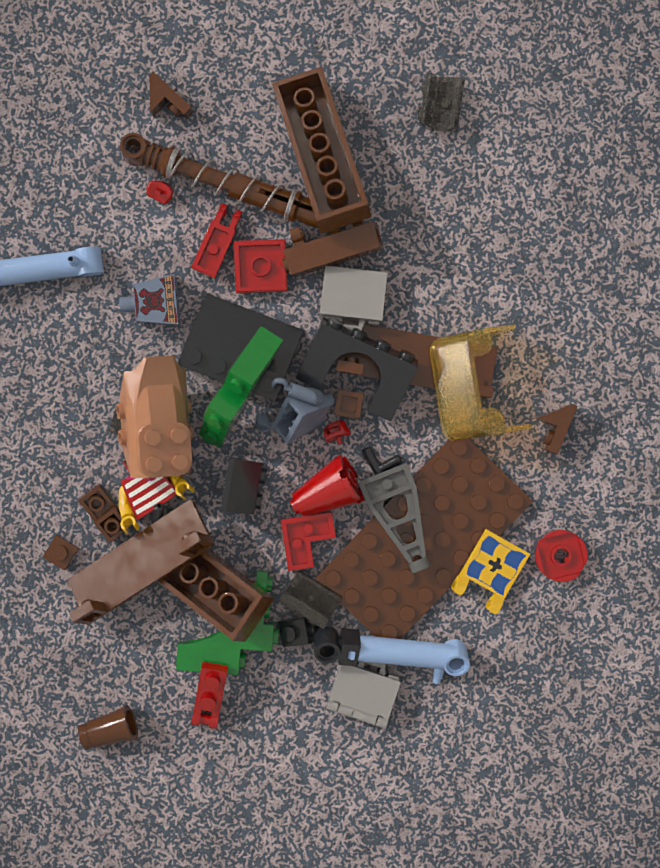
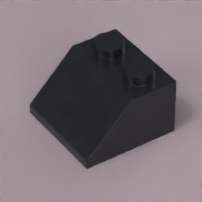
M229 458L221 511L254 515L255 509H261L263 494H258L260 483L265 484L267 469L263 468V462Z

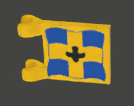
M485 529L460 574L453 581L451 589L456 594L463 595L469 580L479 584L494 593L487 601L485 607L489 612L498 614L506 595L530 553Z

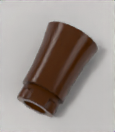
M125 705L114 712L89 720L87 723L78 726L79 740L82 747L86 750L120 742L136 741L138 739V727L129 705Z

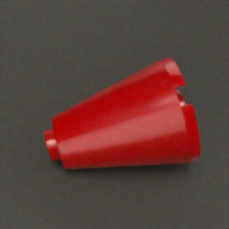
M342 454L335 457L292 493L293 499L290 500V503L296 514L300 513L302 516H308L365 501L362 490L358 487L356 480L359 476L348 458L342 457Z

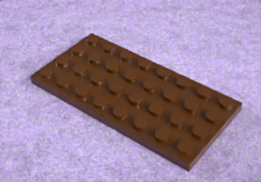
M457 430L413 476L418 493L426 557L428 556L431 566L412 574L408 561L374 516L315 577L332 596L376 637L401 639L451 587L485 529L500 536L533 502L460 430ZM399 494L392 497L384 506V509L392 519L398 520L406 516L408 507L404 495ZM406 522L397 526L396 531L403 543L410 544L415 541L416 534L412 522ZM415 555L413 557V562L422 559V557L420 555Z

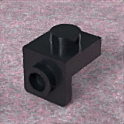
M317 614L285 619L278 622L283 647L311 644L314 642L315 631L321 628Z

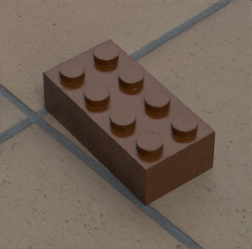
M210 548L158 581L232 641L246 642L275 599Z

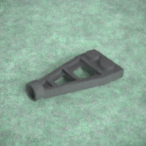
M404 463L359 481L358 483L369 509L408 561L411 573L413 574L430 567L431 564L428 556L426 557L417 487L408 464ZM401 494L406 497L408 512L405 517L395 520L388 515L383 507V503L386 499ZM412 522L416 534L415 541L410 544L403 543L396 531L398 525ZM415 555H420L422 557V559L413 562V557Z

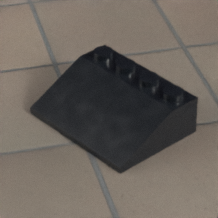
M207 293L187 337L178 364L225 382L229 370L260 326L283 339V342L252 393L277 402L283 384L276 383L275 388H272L271 383L276 378L286 379L304 330Z

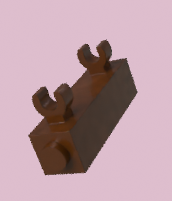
M364 220L352 223L353 228L310 242H306L304 231L300 227L290 229L294 247L283 250L285 258H282L285 271L287 273L290 272V275L294 277H299L324 269L325 266H334L384 250L377 224L373 221L365 224Z

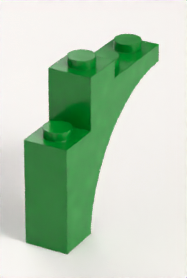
M260 326L229 370L224 384L206 409L203 417L204 422L198 435L208 444L221 448L245 403L279 351L283 339L264 327Z
M258 569L255 584L266 592H272L273 577L268 576L269 570ZM271 605L246 642L232 641L221 631L196 640L180 641L177 648L176 670L201 672L202 661L227 665V674L239 675L240 668H245L246 653L241 652L242 649L272 652L273 645H278L279 629H274L275 622H265V618H270Z

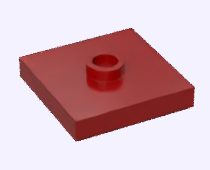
M286 239L234 241L236 294L288 292L287 272L282 262V258H285L283 250L286 249Z

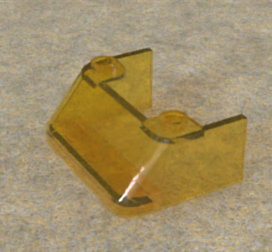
M515 324L438 338L431 344L430 357L442 432L447 439L458 441L532 429L531 424L506 427L503 414L495 408L482 409L474 357L487 354L492 347L491 336L503 335L516 330Z

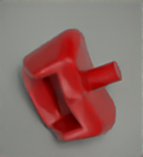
M155 180L148 183L146 193L148 197L166 205L173 197V188L166 182Z
M343 420L332 422L323 429L324 440L327 443L337 440V444L341 445L343 444L341 438L351 435L349 427Z

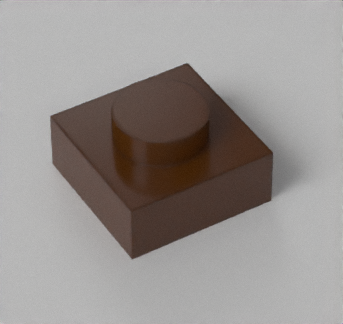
M338 389L334 415L360 419L364 393Z
M57 534L43 555V558L65 571L79 550V547Z

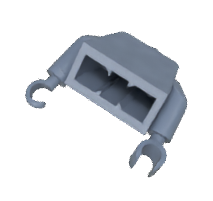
M276 378L271 383L272 388H275L276 383H281L284 385L283 390L288 391V396L274 422L270 421L268 413H259L256 419V426L258 431L262 433L273 429L275 433H279L284 441L289 444L317 428L324 420L329 409L335 405V400L330 393L323 394L315 387L306 388L295 383L288 385L285 379Z

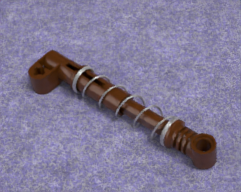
M129 133L120 142L123 158L132 166L145 165L146 168L157 169L163 177L169 180L177 174L191 179V188L199 181L213 186L214 196L221 189L228 192V197L236 199L237 204L242 201L259 207L260 212L267 210L281 215L284 221L286 220L291 223L298 221L319 229L310 199L304 196L301 191L294 189L291 192L286 190L283 184L277 187L263 182L260 176L255 178L241 174L237 168L232 169L229 173L219 171L215 160H210L205 165L195 162L192 152H186L182 156L181 148L171 146L170 148L165 147L163 149L162 145L157 147V144L154 142L151 145V141L145 140L138 133ZM137 145L141 147L140 151L135 154L128 152L131 146ZM187 154H190L192 156V161L184 157ZM213 162L215 164V169L208 167L207 165ZM234 170H236L237 172L235 173V175H231V173ZM342 227L328 232L332 234L338 233L341 231Z

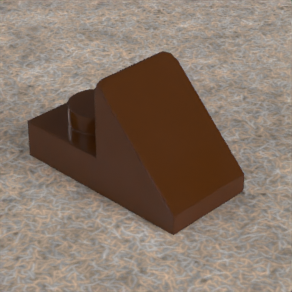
M152 71L149 75L150 112L152 116L155 117L169 103L167 108L177 118L182 115L187 120L193 113L192 107Z
M570 404L535 418L554 426L553 430L549 429L544 437L545 451L558 454L578 406Z

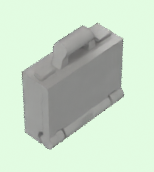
M325 266L320 319L323 317L327 319L333 317L344 322L359 323V326L343 325L351 330L353 328L362 330L364 324L381 326L387 272Z
M359 661L357 667L339 665L326 709L334 712L337 711V713L386 729L401 681L398 676L385 674L386 664ZM366 663L380 668V671L378 672L364 667V664Z

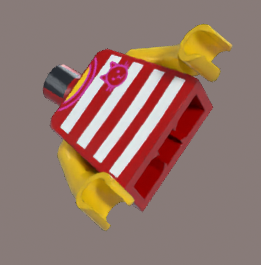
M125 460V461H123V464L125 465V467H126L127 470H128V466H127V463H126V460ZM182 475L157 478L126 477L121 481L122 486L119 489V510L122 518L121 528L127 535L129 534L128 527L130 525H134L138 531L140 526L135 518L137 520L143 518L153 511L155 504H165L177 495L186 500L184 497L185 490L189 489L194 493L195 489L186 482Z

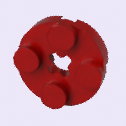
M559 529L546 533L537 542L534 558L537 568L547 578L557 582H567L580 575L584 565L587 563L588 552L585 543L577 535ZM560 548L563 552L568 553V556L564 557V562L560 563L559 559H554V555L557 554V550Z

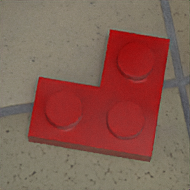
M332 512L281 519L288 571L313 568L314 562L310 542L336 538Z

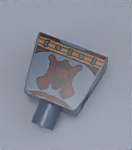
M174 274L136 283L133 285L134 296L119 298L121 313L135 312L136 321L139 323L181 326L177 277Z

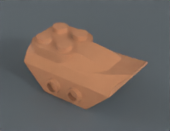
M175 356L143 357L141 363L135 369L124 372L119 396L120 403L116 405L117 418L121 419L118 442L123 447L130 477L157 478L189 474L192 472L191 440L193 439V428L189 424V414H191L192 405L190 399L187 398L186 368H182L178 364Z

